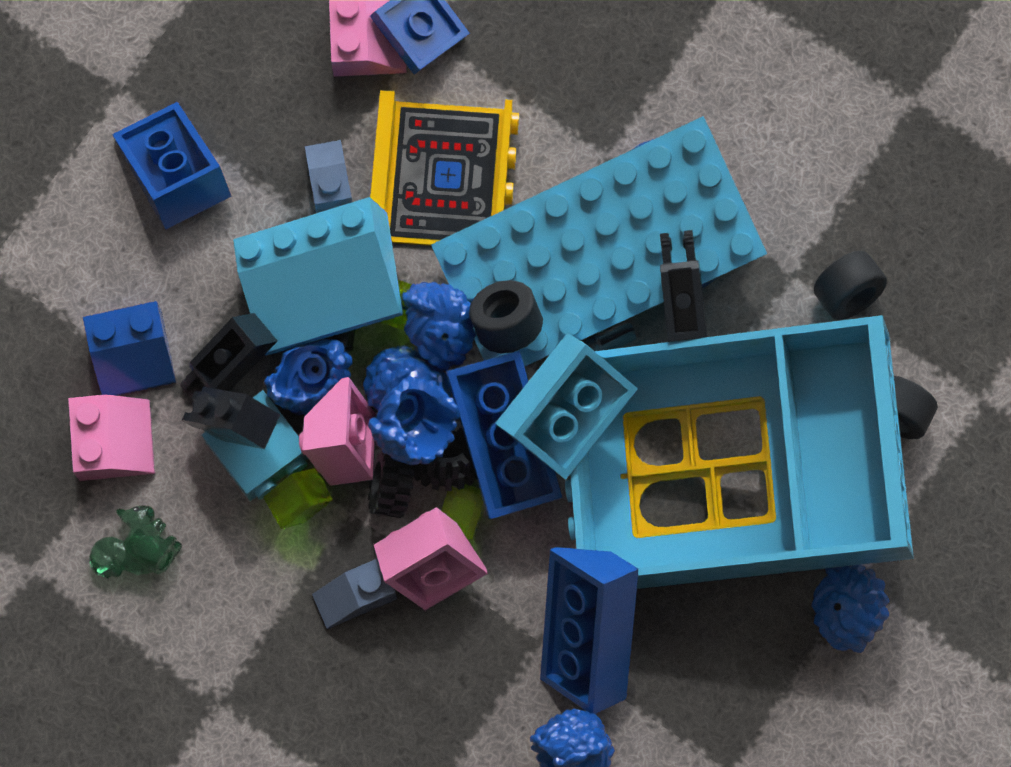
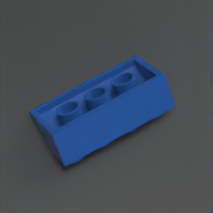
M520 350L446 371L454 402L459 408V419L488 518L493 519L563 498L555 471L495 424L528 383Z
M555 547L550 549L540 680L584 710L596 714L625 700L627 697L639 569L611 551Z

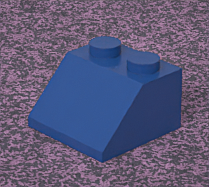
M157 301L83 317L89 351L102 395L117 396L176 383L163 314Z

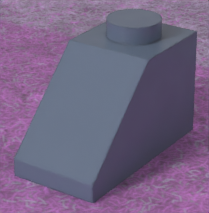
M341 140L305 146L316 212L320 213L352 203Z
M378 559L343 573L312 594L327 629L397 599L394 588L383 580Z

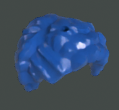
M436 282L413 283L407 292H403L401 298L404 306L408 308L405 312L407 321L404 331L409 337L410 342L417 346L418 352L423 359H427L430 365L439 370L447 371L452 365L462 364L466 359L465 354L472 349V342L476 337V332L469 317L471 303L468 302L467 296L463 291L454 289L450 284L442 283L440 285Z
M322 339L307 343L302 347L295 346L293 349L282 354L281 364L275 368V373L265 378L264 384L267 388V397L276 405H280L283 410H289L296 416H306L342 378L351 377V372L348 368L353 364L352 357L349 353L345 352V347L339 340ZM318 366L319 370L316 373L315 368Z
M401 345L384 349L366 367L363 387L365 394H367L368 406H373L379 411L381 401L390 390L398 386L403 379H407L410 376L425 378L427 381H435L437 385L443 387L444 391L451 398V388L447 374L430 365L427 359H423L415 346Z
M410 376L407 379H403L398 386H395L383 398L377 417L371 418L368 426L376 445L382 449L384 454L390 455L393 460L408 465L429 464L436 457H442L444 450L448 447V443L454 441L455 438L452 430L457 427L456 420L459 419V408L454 403V399L450 398L443 387L437 385L435 381H427L425 378Z
M862 564L825 568L827 576L823 578L813 594L814 599L811 607L816 613L814 624L819 627V633L834 649L841 651L851 649L853 652L862 653L867 643L874 639L875 632L883 629L884 621L889 617V611L886 606L890 600L884 593L885 582L880 578H876L873 569H866ZM841 604V609L837 611L835 606Z
M579 709L565 710L562 714L555 715L550 718L547 724L537 728L534 735L530 736V742L533 743L531 750L538 753L536 760L540 762V767H610L611 757L615 752L611 739L605 733V725L602 724L601 719L594 713Z

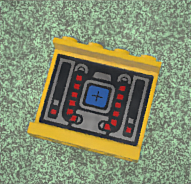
M380 90L370 198L388 214L392 243L431 246V244L505 210V205H512L514 183L507 182L508 169L515 170L516 148L510 147L511 134L518 135L519 113L512 112V100L505 99L504 109L396 101L395 91Z

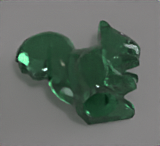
M142 505L128 510L117 509V515L131 530L124 541L115 537H103L96 541L89 555V564L92 571L96 575L107 579L111 576H121L124 570L135 575L152 572L161 574L166 572L181 550L182 544L176 541L177 538L173 535L165 539L161 537L166 524L161 518L154 520L155 511L152 507Z

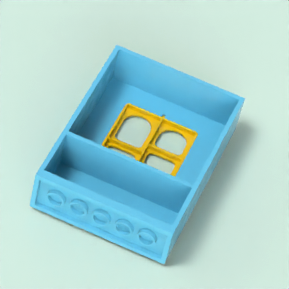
M883 315L595 351L638 389L571 472V479L565 481L566 497L568 502H573L574 517H569L568 519L569 535L571 540H576V549L611 551L639 569L637 589L914 559L890 337ZM755 409L759 412L762 450L759 454L713 460H703L700 458L696 420L699 416ZM678 419L681 424L683 460L678 464L662 466L649 465L643 462L637 456L634 447L635 437L639 430L647 423L653 421ZM754 470L763 471L767 488V514L732 520L725 518L721 492L722 476L728 473ZM701 477L704 479L708 518L705 522L657 527L648 523L642 516L640 499L650 485L660 481Z

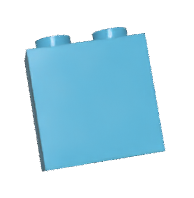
M264 390L253 398L280 414L265 449L225 442L207 432L202 434L205 443L250 502L256 497L259 500L267 497L277 488L276 482L287 474L289 477L298 474L308 465L306 461L308 457L303 455L300 450L299 436L270 398L267 397Z

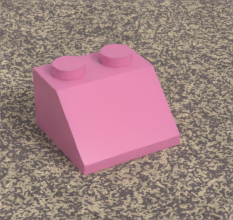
M329 0L331 64L334 76L407 73L404 61L370 18L374 11L390 0Z
M349 377L342 378L304 417L303 432L299 435V446L302 454L308 457L315 470L324 477L330 486L373 480L374 439L368 423L371 418L376 417V413L368 406L367 401Z
M114 395L68 398L73 473L79 481L155 474L150 400Z
M437 507L423 513L418 519L399 530L391 532L386 538L374 544L384 582L424 610L488 574L485 565L458 524Z

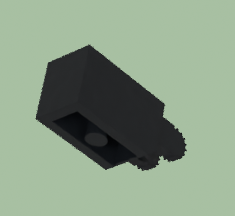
M693 230L684 231L683 246L686 250L687 261L672 263V240L669 237V233L660 234L663 264L660 265L668 342L707 337L700 262L696 260Z
M255 313L232 317L190 361L189 367L192 371L181 382L180 386L185 392H188L202 382L207 388L225 391L232 390L277 343V339Z
M203 387L202 391L194 392L192 397L194 401L193 410L191 413L185 412L182 421L225 442L265 449L280 414L247 394Z

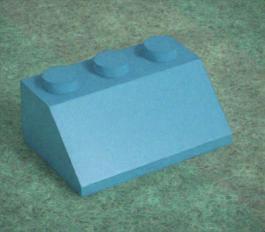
M567 333L495 424L556 473L567 479L638 388L587 344Z

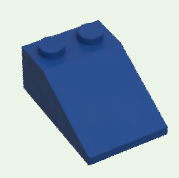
M178 102L112 134L148 202L165 229L232 197L220 165Z

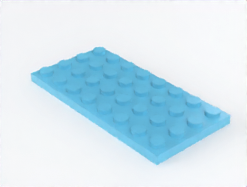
M704 116L431 244L448 283L454 289L463 291L470 303L477 293L486 286L498 281L513 280L522 282L532 290L543 317V324L537 338L527 347L520 349L524 367L549 356L567 333L581 341L663 303L660 265L663 264L660 234L669 233V237L672 240V263L687 261L686 250L683 246L684 231L693 230L696 260L700 262L702 284L767 254ZM476 334L474 340L484 360L509 354L489 351L481 345Z

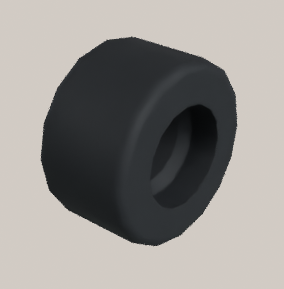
M854 251L834 261L820 274L814 284V294L831 317L836 320L848 319L862 312L878 299L887 286V277L865 251Z
M507 280L488 285L477 293L470 304L469 317L481 345L489 351L500 354L518 351L532 343L542 330L543 317L533 292L522 282Z
M894 375L900 437L920 439L925 435L938 409L937 400L920 385Z

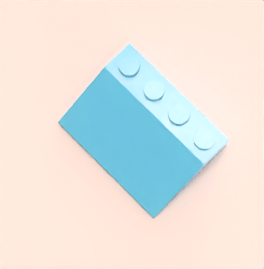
M370 197L233 239L237 272L250 314L255 313L277 339V343L265 354L266 356L403 315L388 214Z

